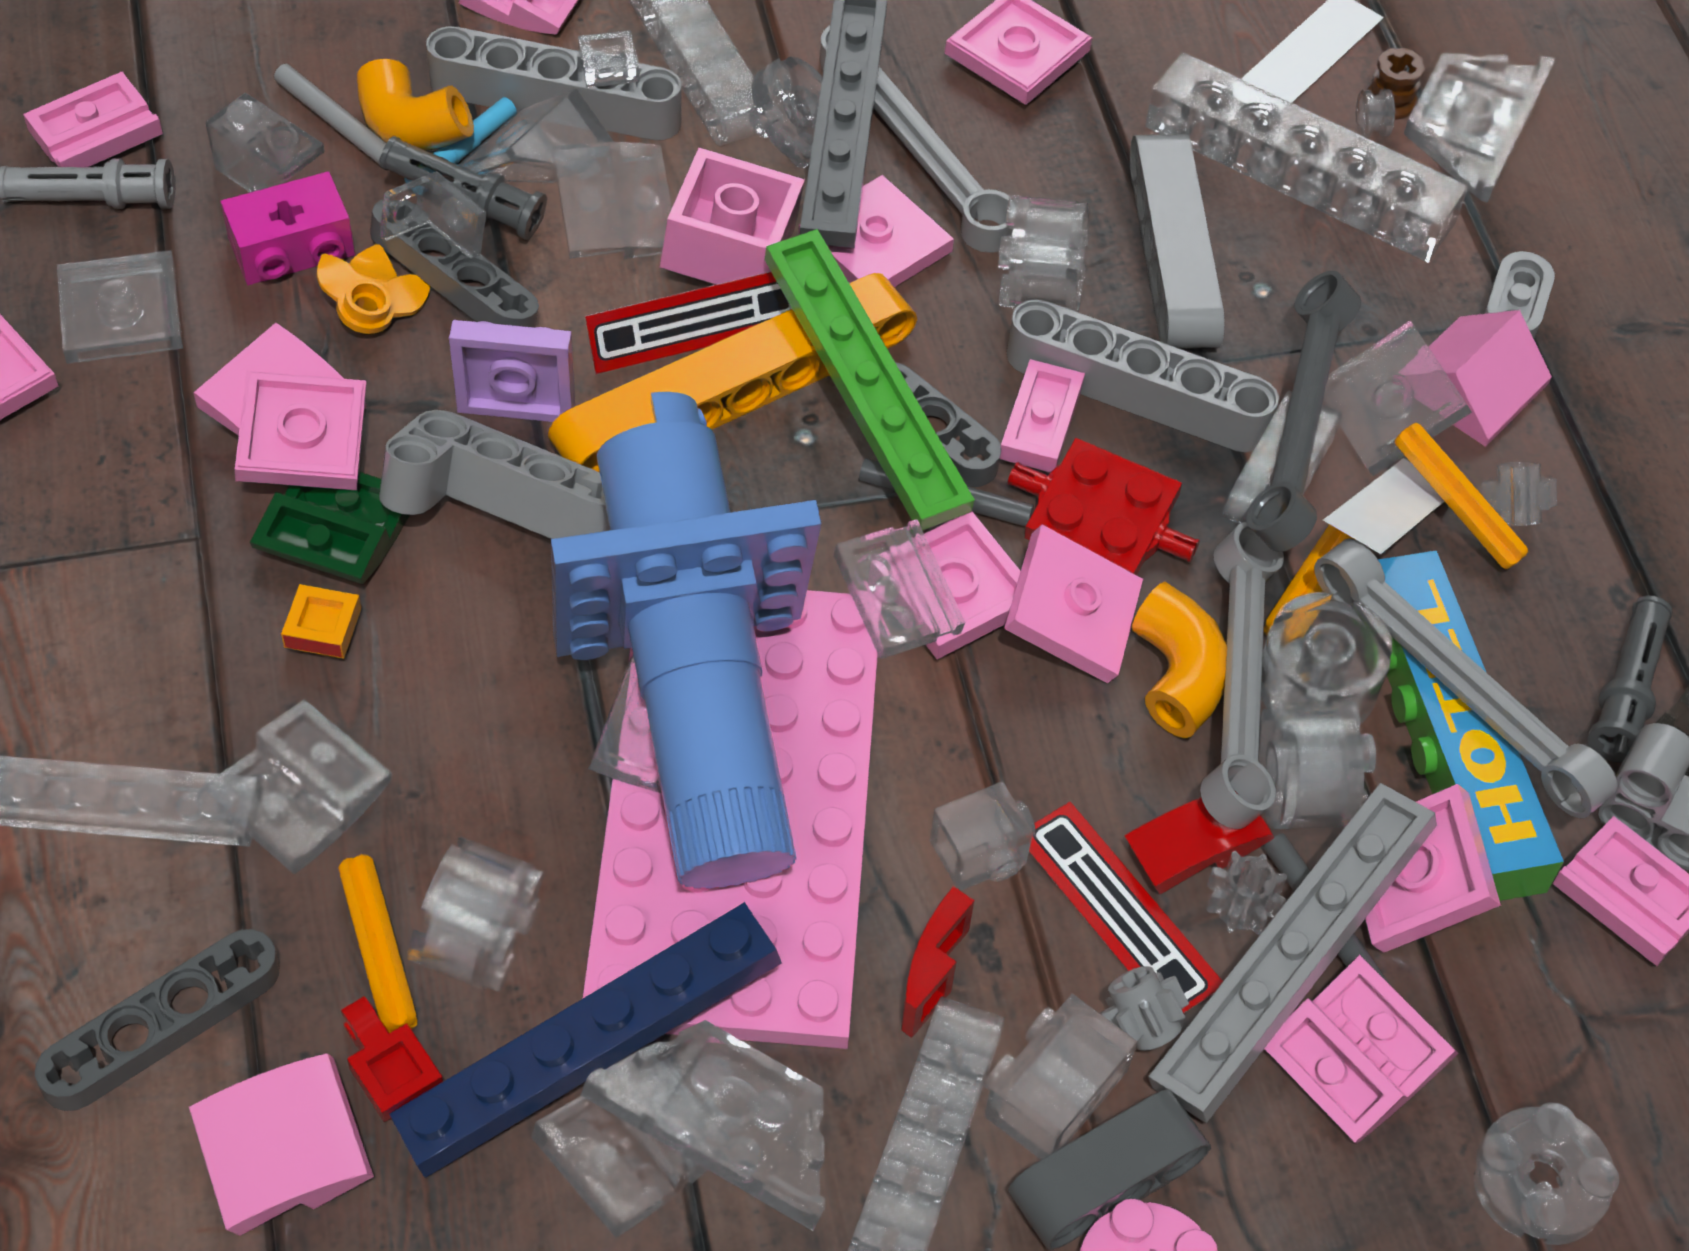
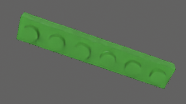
M818 229L766 246L764 259L918 532L970 513L975 499Z

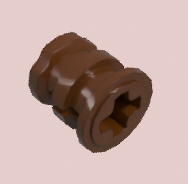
M1389 48L1382 52L1378 58V68L1374 73L1372 84H1370L1366 91L1365 101L1369 109L1376 115L1396 120L1406 118L1416 109L1417 93L1425 67L1422 57L1415 51L1407 48Z

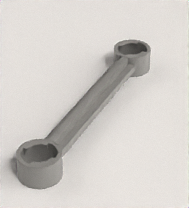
M830 26L821 35L820 67L822 70H824ZM879 67L874 109L962 213L961 236L965 243L973 249L982 252H997L1007 248L1015 236L1018 215L1015 201L1001 191L984 190ZM976 218L978 221L991 220L1000 225L987 226L978 223L974 219Z
M1247 522L1239 524L1214 550L1215 565L1222 577L1230 583L1221 764L1203 779L1200 788L1202 801L1208 812L1221 824L1234 829L1248 826L1270 808L1276 798L1275 784L1269 772L1258 762L1265 582L1282 567L1284 555L1283 551L1271 550L1252 531Z
M1345 539L1316 561L1314 566L1316 579L1329 599L1347 610H1354L1357 607L1363 610L1541 771L1542 783L1547 794L1564 812L1576 818H1586L1616 793V776L1610 765L1599 753L1583 744H1573L1569 747L1393 590L1385 582V575L1380 562L1364 544L1354 539Z

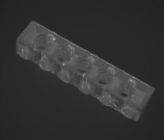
M1182 52L1152 89L1146 128L1159 134H1188L1192 150L1429 263L1457 222L1469 187L1468 185L1187 53Z

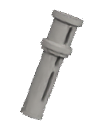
M111 159L110 162L105 163L104 167L1 166L0 198H2L3 202L106 201V204L114 209H124L127 203H158L161 209H170L174 204L175 177L173 166L169 159H158L157 164H125L122 159Z

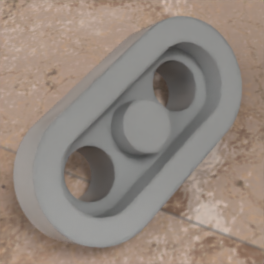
M1520 251L1507 255L1499 266L1484 314L1520 310L1534 339L1542 322L1555 278L1554 270L1550 263L1543 257L1531 252Z

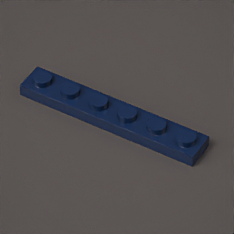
M744 902L406 1103L389 1115L416 1166L426 1178L780 965L782 961L778 951Z

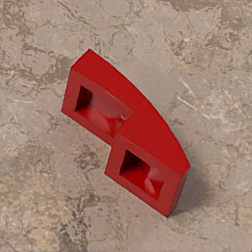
M1202 797L1164 813L1124 835L1160 895L1213 863L1217 865L1219 870H1222L1274 839L1271 830L1261 815L1244 828H1229L1218 822L1208 812Z
M955 886L943 898L928 921L911 962L901 1031L911 1038L951 993L956 961L948 955L970 929L975 900Z

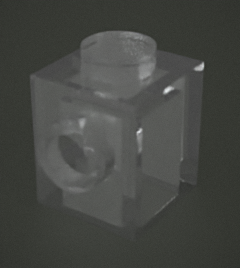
M1002 781L935 808L930 842L956 888L962 891L988 879L998 882L1015 875L1024 864H1027L1032 836L1035 835V825L1025 803L1021 800L1014 801Z

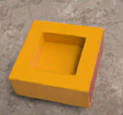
M299 584L281 633L284 648L344 659L361 612L359 595Z

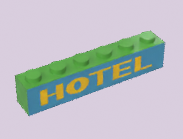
M1437 551L1378 559L1384 571L1385 582L1486 672ZM1357 607L1355 612L1361 622L1367 623L1373 638L1372 653L1376 667L1379 671L1386 672L1391 685L1394 714L1399 722H1405L1412 740V760L1417 772L1420 775L1425 774L1432 794L1459 784L1470 795L1499 900L1547 893L1564 861L1520 753L1363 610Z

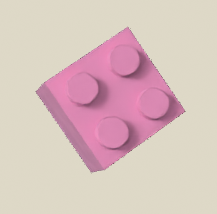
M698 148L667 219L660 268L716 285L771 272L764 260L766 246L791 238L795 228L805 179Z

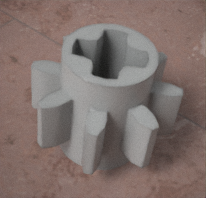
M1143 966L1120 975L1109 985L1108 991L1111 997L1106 999L1109 1008L1102 1011L1101 1014L1115 1041L1125 1037L1129 1045L1135 1044L1138 1050L1145 1051L1167 1044L1181 1032L1182 1026L1179 1020L1185 1017L1182 1008L1187 1006L1189 1002L1176 976L1164 980L1161 972L1155 973L1152 967Z

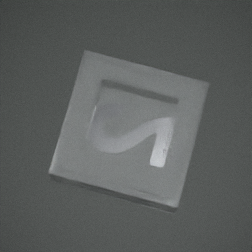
M631 30L578 36V50L586 88L640 82V68Z

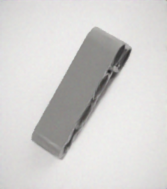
M444 410L426 411L418 415L386 443L379 498L384 507L391 511L410 515L424 513L447 495L551 539L610 531L600 472L456 413Z
M1648 724L1639 731L1616 774V793L1600 806L1598 815L1604 825L1615 816L1678 866L1689 871V776L1685 775L1689 767V737L1677 728L1666 724Z

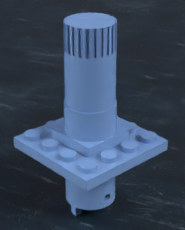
M653 392L651 393V406L655 423L641 425L621 432L606 441L597 452L610 531L551 539L553 636L557 657L571 655L572 658L577 660H589L605 655L611 648H632L640 694L646 703L678 882L681 885H685V887H703L706 889L741 885L742 883H750L761 878L770 877L773 874H778L782 872L781 870L788 869L797 859L761 683L762 666L754 626L760 631H775L788 627L793 623V620L801 619L820 533L821 520L816 500L731 512L716 436L707 427L704 414L701 409L697 408L696 401L682 393Z

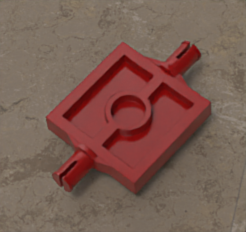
M1074 439L1061 464L1053 469L1049 475L1024 466L1020 462H1016L1009 475L1008 485L1038 496V505L1025 528L1024 538L1030 540L1031 534L1043 524L1135 575L1138 574L1143 563L1154 555L1158 549L1182 558L1188 563L1192 561L1198 549L1199 539L1192 538L1168 527L1169 514L1180 495L1182 482L1081 439Z

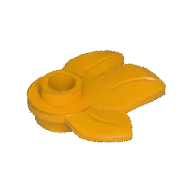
M375 244L363 250L350 263L333 255L322 254L317 266L316 277L321 289L337 302L336 310L340 320L347 327L359 333L374 334L385 330L391 324L393 318L410 316L422 309L428 298L430 285L416 274L397 277L389 257L380 244Z

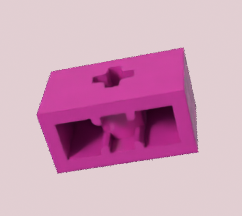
M329 171L220 201L228 239L247 286L316 267L322 254L333 255L340 259L355 256L350 219Z

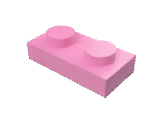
M1032 359L1029 360L1001 443V460L1013 463L1020 462L1024 466L1051 472L1057 467L1083 387L1085 373Z

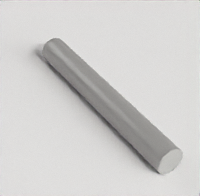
M283 64L278 67L274 74V79L277 83L380 165L381 154L386 143L289 64Z

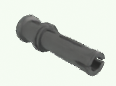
M392 136L388 140L381 154L380 167L382 169L390 170L430 190L472 207L471 211L477 219L484 222L490 218L516 229L518 237L529 240L534 235L544 216L547 205L546 194L539 191L530 194L505 183V177L501 174L488 173L482 176L443 157L406 143L396 136ZM423 165L427 168H430L436 172H439L443 175H446L454 179V181L450 182L444 178H441L428 171H425L419 168L418 166ZM470 188H475V189H476V192H473V191H471V190H469V189H470ZM504 203H509V204H511V205H513V206H515V207H518L519 210H514V209H512V208H510V207H507V206H505V205H503V204H504Z
M1647 595L1639 597L1637 602H1634L1631 620L1621 649L1615 677L1603 686L1599 695V705L1602 708L1599 722L1592 725L1589 731L1588 745L1604 759L1613 762H1623L1639 731L1644 727L1645 721L1651 718L1655 711L1656 699L1651 690V685L1660 658L1668 622L1673 613L1670 604L1662 598ZM1608 737H1613V741L1610 742Z

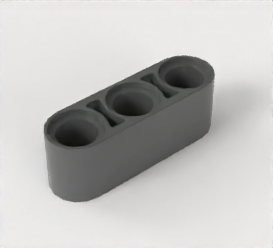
M1166 1089L1149 1096L1036 1162L1011 1183L1008 1192L1047 1250H1055L1087 1233L1100 1217L1113 1211L1118 1203L1126 1199L1142 1200L1191 1170L1209 1153L1211 1144L1172 1091Z

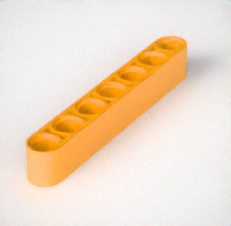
M873 273L849 283L887 349L903 341L912 332L917 322V314L886 276L882 273ZM793 309L570 408L553 421L548 431V438L561 457L600 472L597 452L606 441L634 427L655 423L651 406V393L677 392L692 397L697 403V408L703 412L707 427L713 430L830 375Z

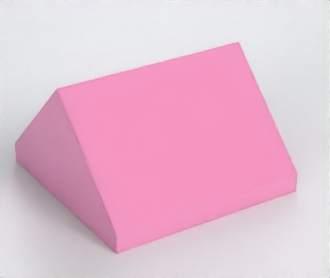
M1520 310L1460 316L1396 377L1394 386L1486 447L1549 384L1552 376Z

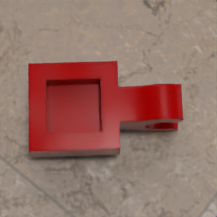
M365 996L341 1009V1013L347 1021L343 1024L353 1043L360 1050L347 1058L349 1069L383 1122L391 1119L389 1115L391 1112L443 1082L442 1075L407 1023L388 1033Z

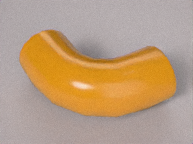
M377 59L367 62L358 70V99L365 121L370 130L385 143L392 136H396L406 143L428 151L452 145L473 135L474 124L469 107L464 97L454 86H446L427 95L413 97L410 71L407 66L399 61Z
M1164 581L1151 591L1140 606L1132 624V631L1157 647L1166 656L1169 663L1166 674L1153 686L1145 697V704L1150 715L1167 732L1177 737L1188 738L1192 737L1207 721L1224 694L1227 644L1217 622L1192 598Z

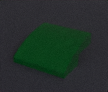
M362 472L358 473L357 490L289 485L285 495L275 492L250 540L252 548L363 584L389 552L410 514L397 513L384 507L379 498L381 478Z

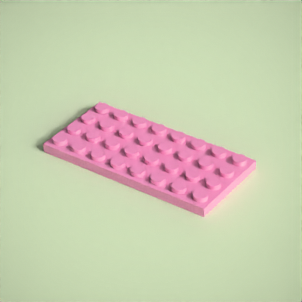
M807 590L801 619L793 620V623L788 627L775 631H760L754 626L762 666L761 683L797 859L788 869H783L778 874H773L770 877L761 878L754 882L742 883L741 885L706 889L703 887H685V885H681L678 882L646 703L640 694L632 648L630 649L583 998L745 902L776 947L782 963L665 1034L848 1049L882 596Z

